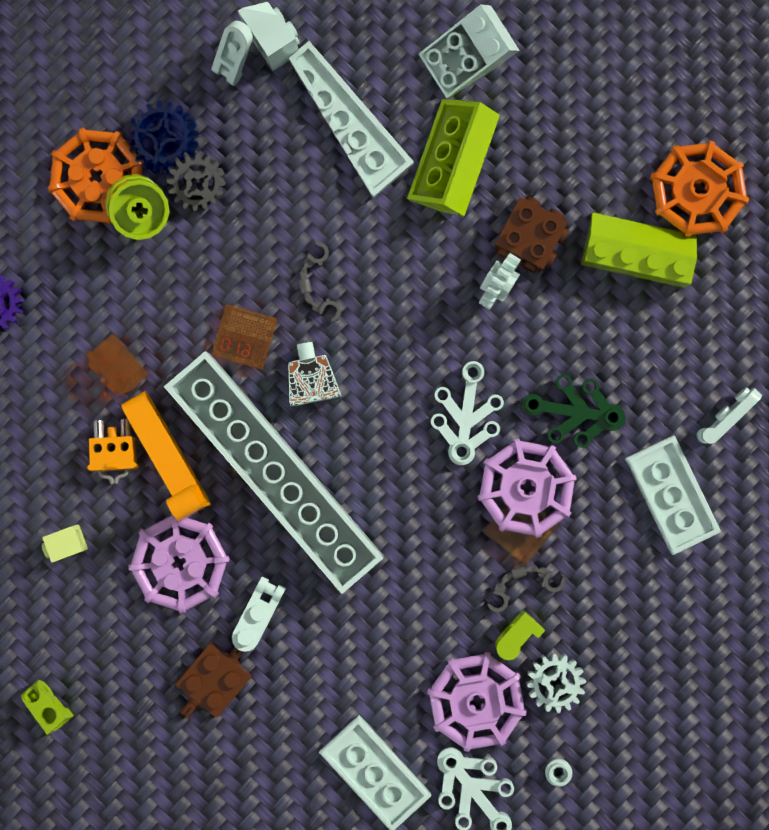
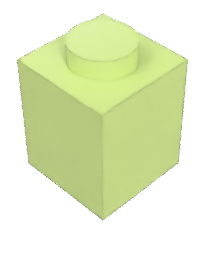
M79 524L42 537L44 541L42 543L43 553L46 558H50L51 563L88 549Z

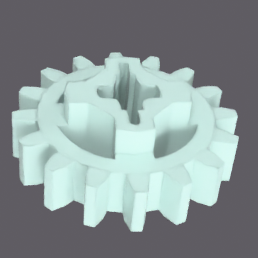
M510 253L503 264L499 261L495 262L480 287L485 293L480 299L479 304L490 310L497 299L501 302L505 300L520 274L515 272V269L521 259Z
M552 652L551 659H547L542 655L541 664L533 662L536 668L535 672L528 671L527 673L533 678L526 682L527 687L534 688L529 692L530 697L538 696L535 702L536 705L539 707L545 703V710L547 712L551 710L552 706L555 707L557 713L561 712V706L571 710L570 702L573 701L579 704L580 701L576 697L577 694L585 693L580 685L586 683L584 678L579 677L583 673L582 668L574 669L577 662L574 659L567 662V655L564 653L560 659L557 658L555 652ZM554 665L552 670L543 672L546 668ZM567 669L572 673L573 682L566 678ZM557 677H559L562 682L561 685L556 684L555 688H553L550 681H556ZM538 683L546 686V696L540 692ZM568 693L566 697L558 699L559 696Z

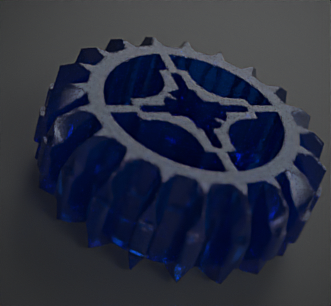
M157 101L156 108L154 109L150 103H147L148 112L144 113L143 110L138 109L137 112L140 115V119L132 117L131 122L135 127L127 128V132L134 135L127 138V143L133 145L129 151L131 154H137L135 157L136 162L144 160V169L149 170L153 166V172L158 174L161 167H163L164 173L170 174L168 167L177 166L174 160L176 157L181 161L184 160V152L193 157L194 152L191 148H199V143L192 140L200 137V133L193 130L197 127V123L195 120L189 121L192 115L189 112L183 113L181 105L176 106L174 109L173 103L168 101L164 108L162 102ZM160 119L156 127L147 128L152 122ZM172 119L182 125L184 138L172 132ZM164 133H166L169 138H164L161 143L158 137H163ZM143 138L154 142L155 156L145 151ZM179 147L174 154L164 157L170 148Z

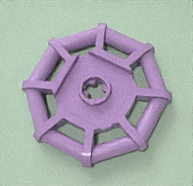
M519 438L513 439V443L491 458H486L483 462L485 467L478 501L484 504L498 524L500 531H512L539 538L542 537L545 531L565 517H570L574 482L577 478L555 450V446L520 441ZM523 452L544 457L541 462L524 459ZM514 454L517 455L518 462L508 469L499 466ZM548 460L554 465L561 478L555 479L549 473L546 467ZM496 471L502 475L499 491L491 492L494 472ZM526 480L531 481V486L535 487V491L529 492V495H525L524 490L520 489V485L525 484ZM557 484H563L560 504L554 501ZM492 498H502L504 504L510 510L506 517ZM548 506L556 510L539 522L537 514ZM515 513L531 516L532 524L511 521Z
M171 514L170 517L139 531L140 537L132 562L128 567L145 596L144 600L147 603L152 602L183 614L186 613V610L209 598H216L218 596L219 585L226 563L229 562V556H226L212 529V524H205L189 518L177 521L173 514ZM180 527L200 534L196 539L185 537L180 534ZM173 528V536L162 542L154 537ZM204 537L215 557H207L200 544ZM151 543L155 547L151 562L142 563L148 544ZM175 556H178L180 559H186V563L183 564V570L173 567L172 563L175 562ZM208 563H215L208 583L203 579L205 568ZM151 568L158 584L154 589L143 569ZM196 584L204 588V590L188 598L185 596V590ZM162 587H166L169 590L178 591L179 599L162 595L158 592Z
M489 652L459 659L450 658L448 660L449 663L438 679L427 691V694L430 695L435 723L433 728L436 732L440 731L456 742L467 752L476 748L499 744L505 745L506 739L522 716H526L527 712L524 708L519 680L521 678L520 674L496 660ZM482 665L479 674L464 676L460 669ZM488 667L505 678V680L498 684L488 677ZM455 673L459 681L454 685L452 691H442ZM509 686L513 706L505 705L503 690ZM475 695L485 699V703L481 704L480 709H476L474 705L469 704ZM441 698L450 700L452 714L444 718ZM504 712L511 713L499 731L496 727L497 720ZM454 721L461 723L468 729L467 735L464 736L451 727L450 724ZM491 729L494 733L473 738L474 731Z

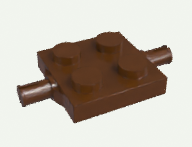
M209 642L175 684L190 699L180 710L183 715L185 714V717L189 718L198 706L206 709L216 718L219 717L252 677V674L243 668L238 660L243 651H239L234 646L228 652L221 650L213 642Z

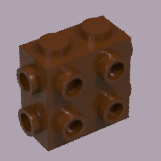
M520 196L494 249L498 250L497 254L504 259L510 253L521 259V267L529 272L535 273L536 270L541 272L544 267H551L557 255L553 253L556 244L562 245L569 230L565 229L568 221L563 219L564 215L555 209L548 211L540 207L541 203L529 196H526V198Z

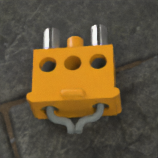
M121 419V437H117V427H108V437L104 438L103 421L96 420L94 421V438H89L90 465L87 466V469L92 472H99L100 477L108 479L110 484H118V480L126 477L129 470H137L139 468L136 456V438L131 436L128 419ZM115 444V450L111 452L110 448ZM129 444L128 450L124 451V446ZM101 445L102 450L97 452V448ZM125 470L123 474L116 476L115 479L103 474L105 471Z

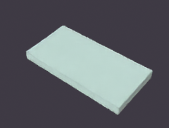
M675 435L625 458L672 555L721 532Z
M360 715L355 717L319 751L322 757L389 830H395L431 797L429 790Z

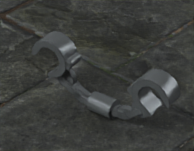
M315 242L316 246L325 251V254L322 258L316 259L308 253V256L304 259V267L300 272L301 280H299L301 294H304L305 300L313 305V310L320 313V315L323 314L327 306H334L337 309V313L331 320L333 323L341 316L340 306L329 298L324 303L314 302L309 294L312 290L310 280L306 279L307 268H311L314 264H318L321 267L329 257L327 246L322 242Z
M524 565L514 568L510 573L503 576L501 582L497 583L492 591L494 594L503 597V604L499 607H494L490 603H487V605L493 612L505 610L510 597L505 594L504 584L512 577L515 580L527 576L526 572H538V575L543 579L541 586L551 592L562 590L565 585V578L561 576L559 584L556 587H551L548 584V579L552 574L551 570H547L544 567H524Z

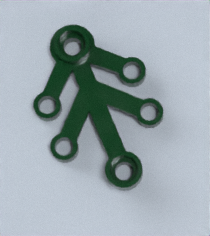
M567 374L559 375L555 380V385L565 393L573 406L543 401L537 394L525 396L521 403L522 410L527 415L548 412L572 416L558 427L548 430L547 439L551 443H560L565 434L586 419L597 420L585 432H577L574 435L573 442L580 448L587 447L591 439L605 429L609 431L620 429L626 420L624 410L616 404H609L599 391L598 382L592 378L586 379L582 383V391L592 397L599 410L588 408L572 386V378ZM562 377L568 379V386L565 388L559 384V380ZM587 382L594 383L595 389L592 392L587 391ZM531 399L536 400L538 403V407L535 410L530 409L528 406ZM611 412L617 415V420L614 423L608 420V415ZM553 430H557L560 433V438L556 441L551 438ZM581 434L586 437V443L583 445L577 442V438Z

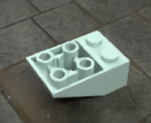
M480 4L421 51L419 56L445 97L450 98L499 67L520 50L492 6Z

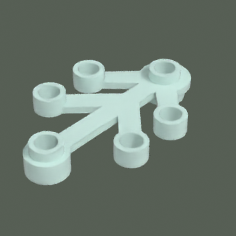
M476 361L468 362L462 370L463 378L466 380L462 411L451 398V393L446 387L438 388L434 394L436 401L445 406L460 426L457 437L448 427L447 419L443 414L438 413L431 418L432 427L438 429L450 445L448 455L451 461L458 465L470 463L475 456V448L488 438L497 436L500 432L499 424L495 421H489L484 425L481 432L469 439L471 427L491 412L500 410L504 405L503 398L500 395H492L488 398L486 404L473 413L477 382L484 376L483 366ZM469 368L477 369L478 374L476 377L472 378L468 375ZM440 390L447 392L448 397L446 400L438 398L437 394ZM492 398L500 400L499 407L494 408L491 406ZM437 416L442 417L444 420V424L441 427H437L434 424V419ZM489 424L496 426L497 430L494 434L487 432ZM461 446L467 451L463 457H459L456 453L457 449Z
M453 747L442 750L437 759L438 767L444 773L442 792L438 800L439 805L443 809H451L454 806L455 798L452 789L454 777L456 776L462 784L459 813L455 817L457 828L459 830H468L472 825L469 815L472 797L490 819L491 830H500L496 827L499 822L506 823V827L502 830H511L512 822L508 814L498 812L481 790L499 792L501 796L509 797L514 792L512 781L507 778L492 780L470 777L464 770H482L485 775L491 776L497 771L496 761L491 757L484 759L463 757L462 753ZM454 758L456 763L453 766H448L446 760ZM487 762H491L494 764V767L488 771L484 769V765ZM505 783L510 785V789L507 792L501 790V786ZM444 796L452 798L449 804L442 802ZM462 817H466L468 819V823L466 825H460L458 822L459 819Z

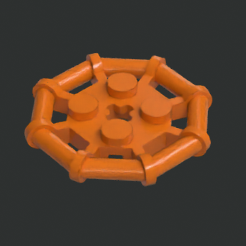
M83 127L56 151H52L50 185L47 189L70 215L69 218L74 222L86 220L105 222L108 225L113 224L106 212L105 199L107 191L116 180L125 176V172L131 171V175L138 174L142 176V168L145 166L144 159L139 158L122 137L123 134L121 132L86 130ZM90 141L107 142L110 144L107 150L92 149ZM82 143L84 144L85 150L76 158L71 160L66 157ZM117 148L129 163L120 164L113 155ZM64 162L70 165L68 170L69 178L67 182L61 183ZM101 170L103 172L100 176L102 181L99 183L97 181L91 182V173ZM72 188L80 198L76 206L64 190ZM87 203H98L102 205L103 212L84 210Z
M714 141L671 147L669 155L650 176L654 188L656 215L662 216L682 231L686 237L695 234L719 231L724 233L728 231L730 223L744 205H748L749 197L746 195L742 169L744 167L743 163L736 161L717 147ZM705 154L704 160L700 162H689L686 157ZM714 157L728 169L723 171L711 162V158ZM679 161L682 168L675 177L667 175L674 164ZM729 175L733 176L735 193L729 192V187L727 188L726 181ZM701 182L704 183L706 194H697L695 187H693L694 183L697 185ZM664 183L672 186L671 195L673 200L666 203ZM725 200L732 201V205L722 216L718 210ZM677 205L689 214L688 222L673 212L671 208ZM711 215L714 219V222L695 224L696 216Z

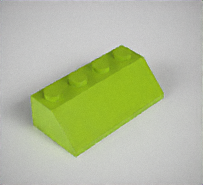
M442 99L407 199L444 213L465 216L500 115L481 102Z
M592 212L580 265L685 288L691 285L697 260V235L686 237L683 232Z

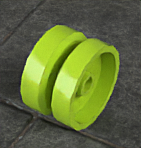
M138 174L123 176L116 180L107 191L105 199L107 215L116 230L125 237L136 240L148 239L158 234L166 225L169 216L168 200L159 186L148 177ZM136 203L141 204L139 209H132V207H136Z

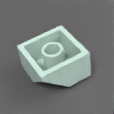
M268 2L238 10L241 21L250 28L253 36L252 41L271 70L274 71L287 63L289 57L298 50L297 45L300 44L297 38L298 33L290 21L285 23V19L277 7L272 9Z

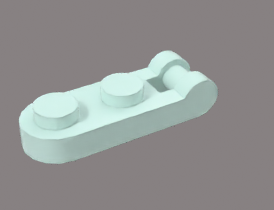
M233 21L225 28L211 69L217 75L222 74L227 78L226 81L232 86H235L242 76L241 71L253 39L252 32L245 23Z
M746 387L735 396L737 401L730 408L726 406L715 416L718 419L709 428H701L697 432L698 441L704 444L717 442L761 399L762 395L755 388L749 390Z
M261 577L232 635V642L239 651H251L257 646L286 589L281 585L277 587L269 583V579ZM263 592L272 596L270 603L260 599Z

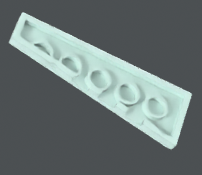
M310 41L289 57L290 63L371 196L375 198L410 168L414 161Z

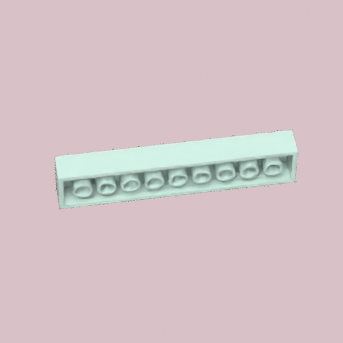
M203 352L164 386L341 594L383 559V554L210 353Z

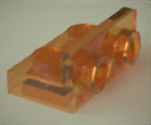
M114 334L110 335L93 352L89 351L85 354L90 359L87 362L89 367L96 374L102 373L106 377L107 381L105 384L114 394L119 392L121 395H127L149 375L147 370Z

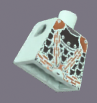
M313 342L298 344L297 349L300 360L292 361L288 364L290 406L294 407L342 397L327 356L315 357Z

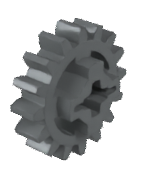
M194 151L193 157H189L188 153L184 152V160L182 161L176 157L174 160L177 166L168 167L172 176H166V182L172 184L167 187L169 194H174L172 197L174 202L177 203L182 200L181 205L184 209L191 204L193 211H196L200 204L204 209H207L208 201L216 204L214 196L223 195L219 186H224L226 183L224 179L219 178L224 175L222 168H217L219 165L218 161L214 159L210 162L208 153H205L201 158L198 151ZM191 165H200L199 167H190ZM180 174H182L183 181L180 183V187H178V179ZM211 175H213L212 186L209 188L208 181L212 178ZM195 177L197 180L199 179L200 182L196 184L195 182H191V179Z

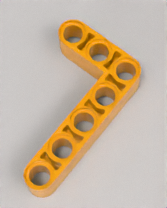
M144 391L121 404L125 415L172 497L166 499V502L176 520L186 519L209 506L210 501L148 393Z

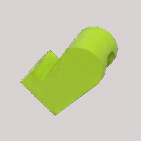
M522 610L497 638L495 643L496 651L504 660H513L518 657L520 647L532 634L539 638L545 632V629Z
M37 680L21 694L24 704L47 735L56 732L74 716L53 695L48 685L41 680Z

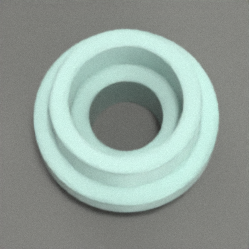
M554 759L547 764L545 776L550 784L558 787L564 786L572 778V768L567 761ZM556 768L563 769V773L560 776L554 775Z

